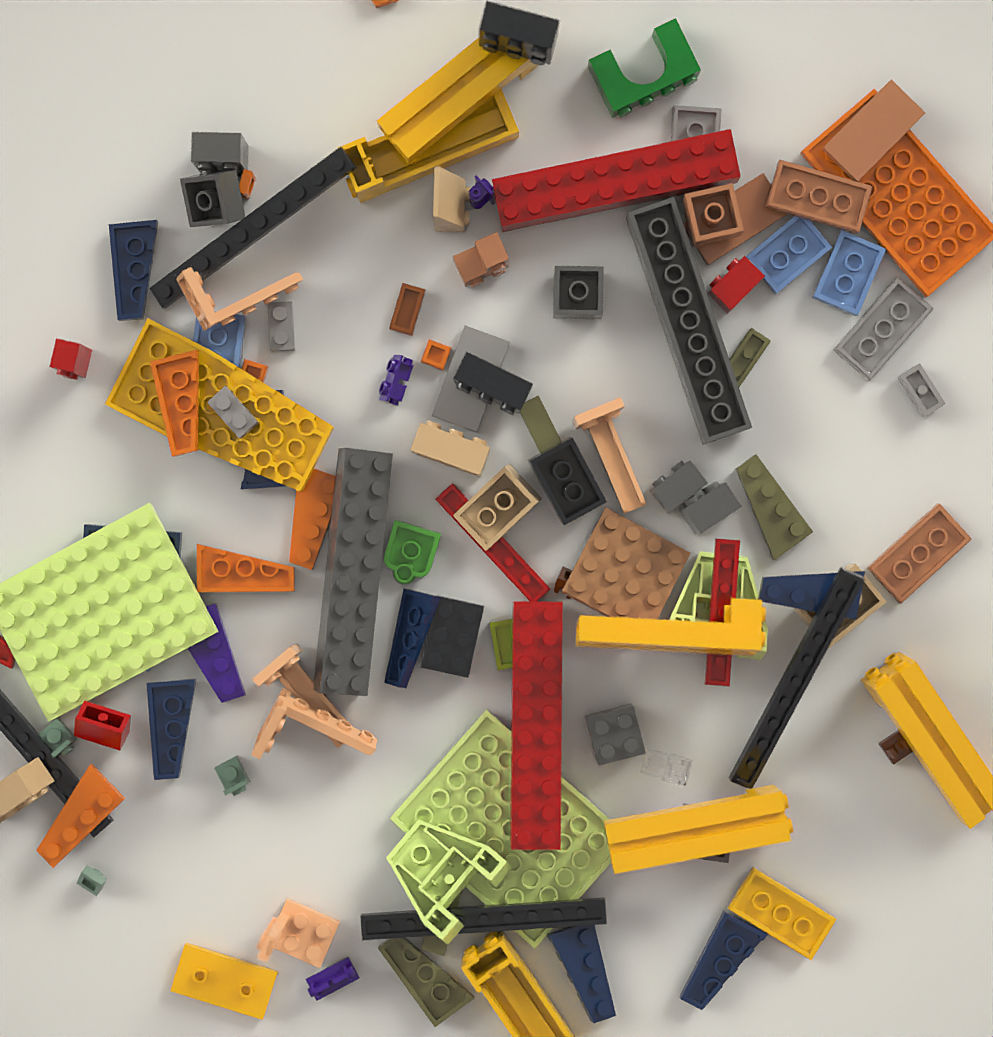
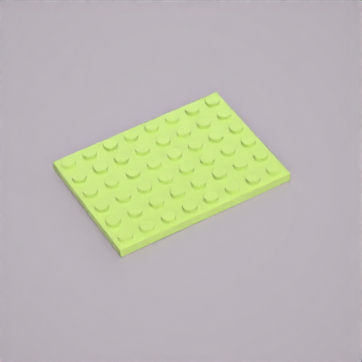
M151 503L140 507L0 583V631L48 722L82 705L84 701H89L219 632Z
M486 709L394 812L390 820L406 834L418 820L487 845L506 860L511 869L496 887L479 872L465 886L485 905L579 899L611 863L604 821L610 819L561 776V850H511V730ZM553 928L514 931L535 949Z

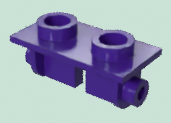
M477 175L475 176V185L469 190L471 206L474 209H481L488 201L492 205L494 204V193L492 191L494 188L485 178L481 180Z
M394 355L393 358H390L386 367L388 372L386 380L381 383L379 388L380 401H389L390 404L398 406L399 402H402L407 386L400 384L399 381L400 379L409 381L414 366L412 365V359L403 358V355Z
M348 956L305 980L310 987L308 988L309 995L315 997L316 1001L360 979Z

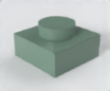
M87 865L81 872L77 884L97 896L107 878L99 870L92 869Z

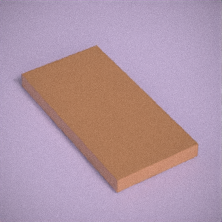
M891 79L822 150L853 181L858 182L925 112Z
M779 159L765 208L858 234L873 186Z
M764 173L735 190L744 229L740 237L696 246L697 251L707 266L788 215L765 208L771 184ZM685 222V223H683V224H684L686 233H687L688 237L690 238V234H689V230H688V225H687V222Z
M938 503L870 564L867 569L892 597L901 604L971 541L972 538Z

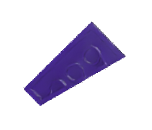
M217 603L206 606L219 632L189 647L188 650L217 697L223 703L245 696L246 693Z

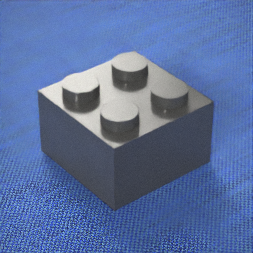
M192 132L191 162L202 174L236 170L237 177H240L244 169L248 170V144L241 133Z
M236 170L197 174L180 179L190 227L229 224L245 218Z
M555 266L553 319L602 318L604 266Z
M717 481L702 489L703 495L700 497L697 494L693 495L682 503L684 507L679 511L694 534L703 533L742 507L726 482L720 484Z
M631 703L585 715L598 766L646 754L635 709Z

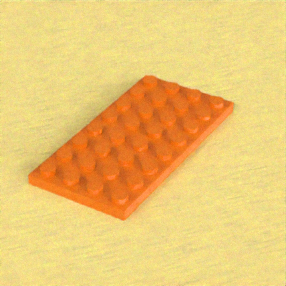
M875 89L869 92L800 152L813 169L852 180L822 148L878 93ZM910 129L858 181L873 186L862 225L881 247L886 248L885 252L925 298L993 241V224Z

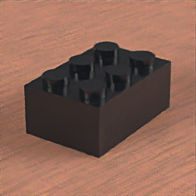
M486 1L479 27V46H482L485 51L491 53L500 51L507 53V56L514 59H521L523 57L531 59L530 61L536 65H545V63L550 65L558 38L560 20Z
M468 352L465 353L453 378L458 390L467 394L473 391L479 394V400L490 405L492 402L501 405L500 410L510 415H514V412L520 413L533 386V383Z
M568 437L527 460L561 524L566 525L607 502L573 437Z
M437 595L441 598L429 627L421 668L468 678L484 605Z

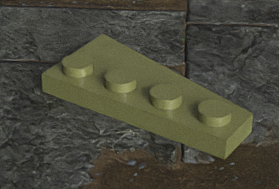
M757 454L736 468L773 560H776L813 533Z
M406 938L387 939L378 946L379 951L434 1027L474 999L472 993Z

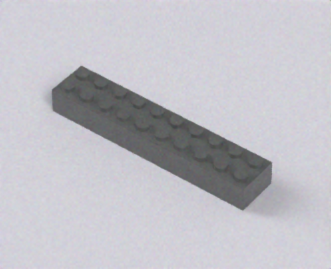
M672 197L628 212L626 221L702 445L751 429L752 425L675 198Z
M338 448L313 690L319 693L368 696L393 453Z

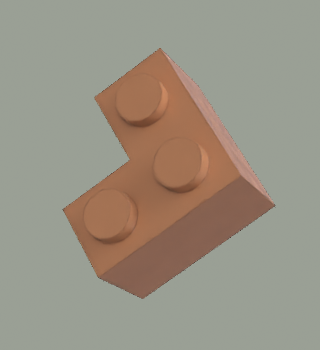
M497 232L475 241V247L453 256V261L464 286H478L484 282V278L490 275L493 278L506 273L505 269L509 267V257Z

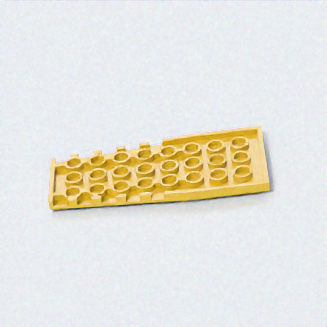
M147 318L105 405L167 436L150 361L198 350V449L302 492L334 430V426L214 351ZM224 386H227L259 422L242 439L238 438L207 403Z

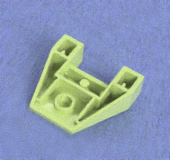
M699 552L669 620L709 622L714 553ZM739 556L736 599L758 600L759 595L748 557ZM766 620L762 622L761 632H765V646L761 647V651L753 656L737 655V657L755 660L763 658L767 652L768 627Z
M420 820L412 826L386 857L424 925L447 945H449L464 925L446 909L474 875L479 872L496 887L511 869L508 862L489 846Z

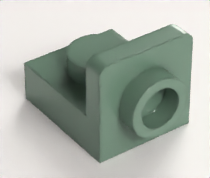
M56 718L38 734L53 751L51 753L53 758L59 755L64 757L75 748L72 744L77 738L60 718Z
M238 756L214 768L225 788L223 791L225 796L231 792L235 796L246 790L245 785L250 782V779Z

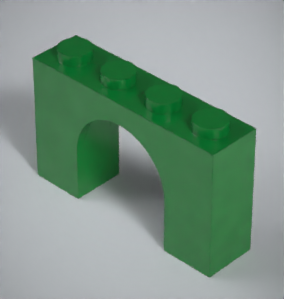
M676 18L653 30L652 38L664 61V73L652 83L636 84L628 80L621 72L611 49L589 59L587 67L612 118L618 115L620 118L630 114L632 108L638 105L645 107L654 101L653 98L661 94L663 97H666L675 92L676 87L682 84L686 87L697 81L701 69Z

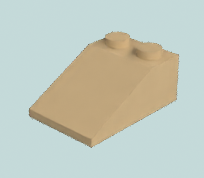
M441 167L434 168L433 219L435 230L438 232H464L465 225H469L470 211H465V201H470V187H466V180Z
M508 464L453 516L487 551L532 510L542 498L512 465Z

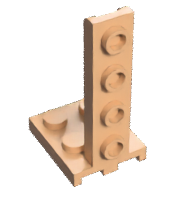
M190 267L182 271L176 280L203 331L218 323H221L222 326L236 320L234 315L240 312L246 315L256 310L255 305L262 301L266 305L278 299L276 294L282 291L288 294L298 289L299 286L297 284L303 278L300 273H293L217 312L213 309L215 304L209 294H205L201 287L203 281L197 271L193 272Z
M620 397L576 415L572 422L576 430L581 427L583 431L589 429L623 514L646 505V502L611 420L621 414L620 411L624 408Z
M298 644L290 646L252 679L258 687L264 683L268 686L279 679L286 689L291 691L295 699L300 698L317 710L323 709L338 720L348 721L324 693L313 690L314 681L298 663L300 660L298 655L303 651ZM328 736L337 748L344 744Z
M282 688L257 735L251 756L260 759L264 752L269 753L274 743V737L276 733L281 731L286 716L367 755L374 753L377 738L369 731H361L354 728L346 720H338L332 717L323 709L317 710L309 706L306 701L300 698L294 699L290 697L291 691Z
M287 898L278 918L273 917L264 934H262L256 948L261 950L257 958L268 961L273 950L277 949L320 968L340 921Z

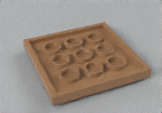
M605 507L561 593L606 617L658 619L690 552Z

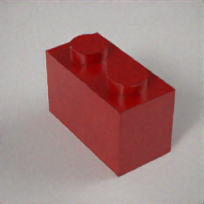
M745 256L740 261L735 258L726 267L729 272L723 278L718 275L709 284L712 289L707 294L727 314L765 277Z
M56 338L49 367L57 370L56 374L73 380H77L78 376L86 378L92 349L80 343Z
M84 701L75 718L74 736L120 751L130 731L131 715Z

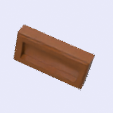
M402 283L389 330L413 336L426 289Z

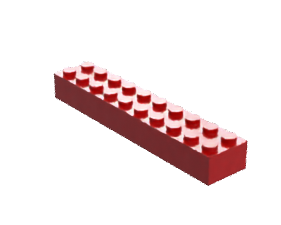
M731 129L495 178L492 179L502 232L688 194L731 183L736 184L741 175Z
M512 602L511 850H561L563 602Z

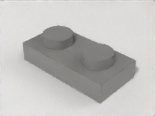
M293 302L268 303L270 351H294Z
M920 363L897 377L922 417H926L945 405L944 400Z
M224 386L207 402L240 439L259 423L227 386Z

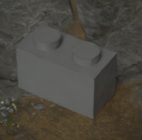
M681 460L671 468L673 473L665 478L662 475L652 483L654 488L650 492L667 514L671 513L708 484L691 461L684 463Z

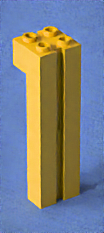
M478 37L377 120L378 128L406 162L410 164L515 77L518 76L521 80L539 65L532 63L531 59L523 57L521 59H514L507 56V53L497 51L496 53L485 51L482 46H479Z
M502 89L410 164L406 162L385 135L369 142L366 141L364 136L341 146L356 166V169L348 174L349 178L345 179L352 197H358L360 203H363L434 173L435 167L447 168L519 138V129Z
M732 598L731 605H724V623L580 615L576 623V647L753 656L761 651V647L765 646V632H761L762 622H765L766 608L762 607V600Z
M901 652L892 653L885 658L884 665L881 668L873 667L869 669L860 681L875 703L883 707L959 820L971 829L984 820L987 813L993 811V775L917 662Z
M773 784L745 790L746 794L605 820L604 825L614 874L791 841L790 833H793V825L791 819L787 818L785 814V809L789 808L787 796Z
M504 931L488 933L483 938L485 941L480 946L473 944L463 952L465 955L462 956V971L477 993L482 991L512 1037H575Z

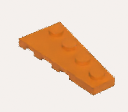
M193 350L150 361L171 455L176 457L198 451L199 351Z
M314 469L302 492L296 490L289 562L310 570L314 568L331 521L335 486L334 475Z
M197 544V591H295V567Z
M90 764L36 851L54 868L126 798L93 764Z

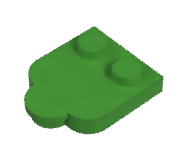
M395 519L385 551L384 562L388 568L393 570V577L398 583L409 584L416 577H424L430 572L442 533Z

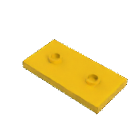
M753 866L727 907L730 911L811 961L837 920L834 916Z
M185 943L170 991L263 1020L278 971Z

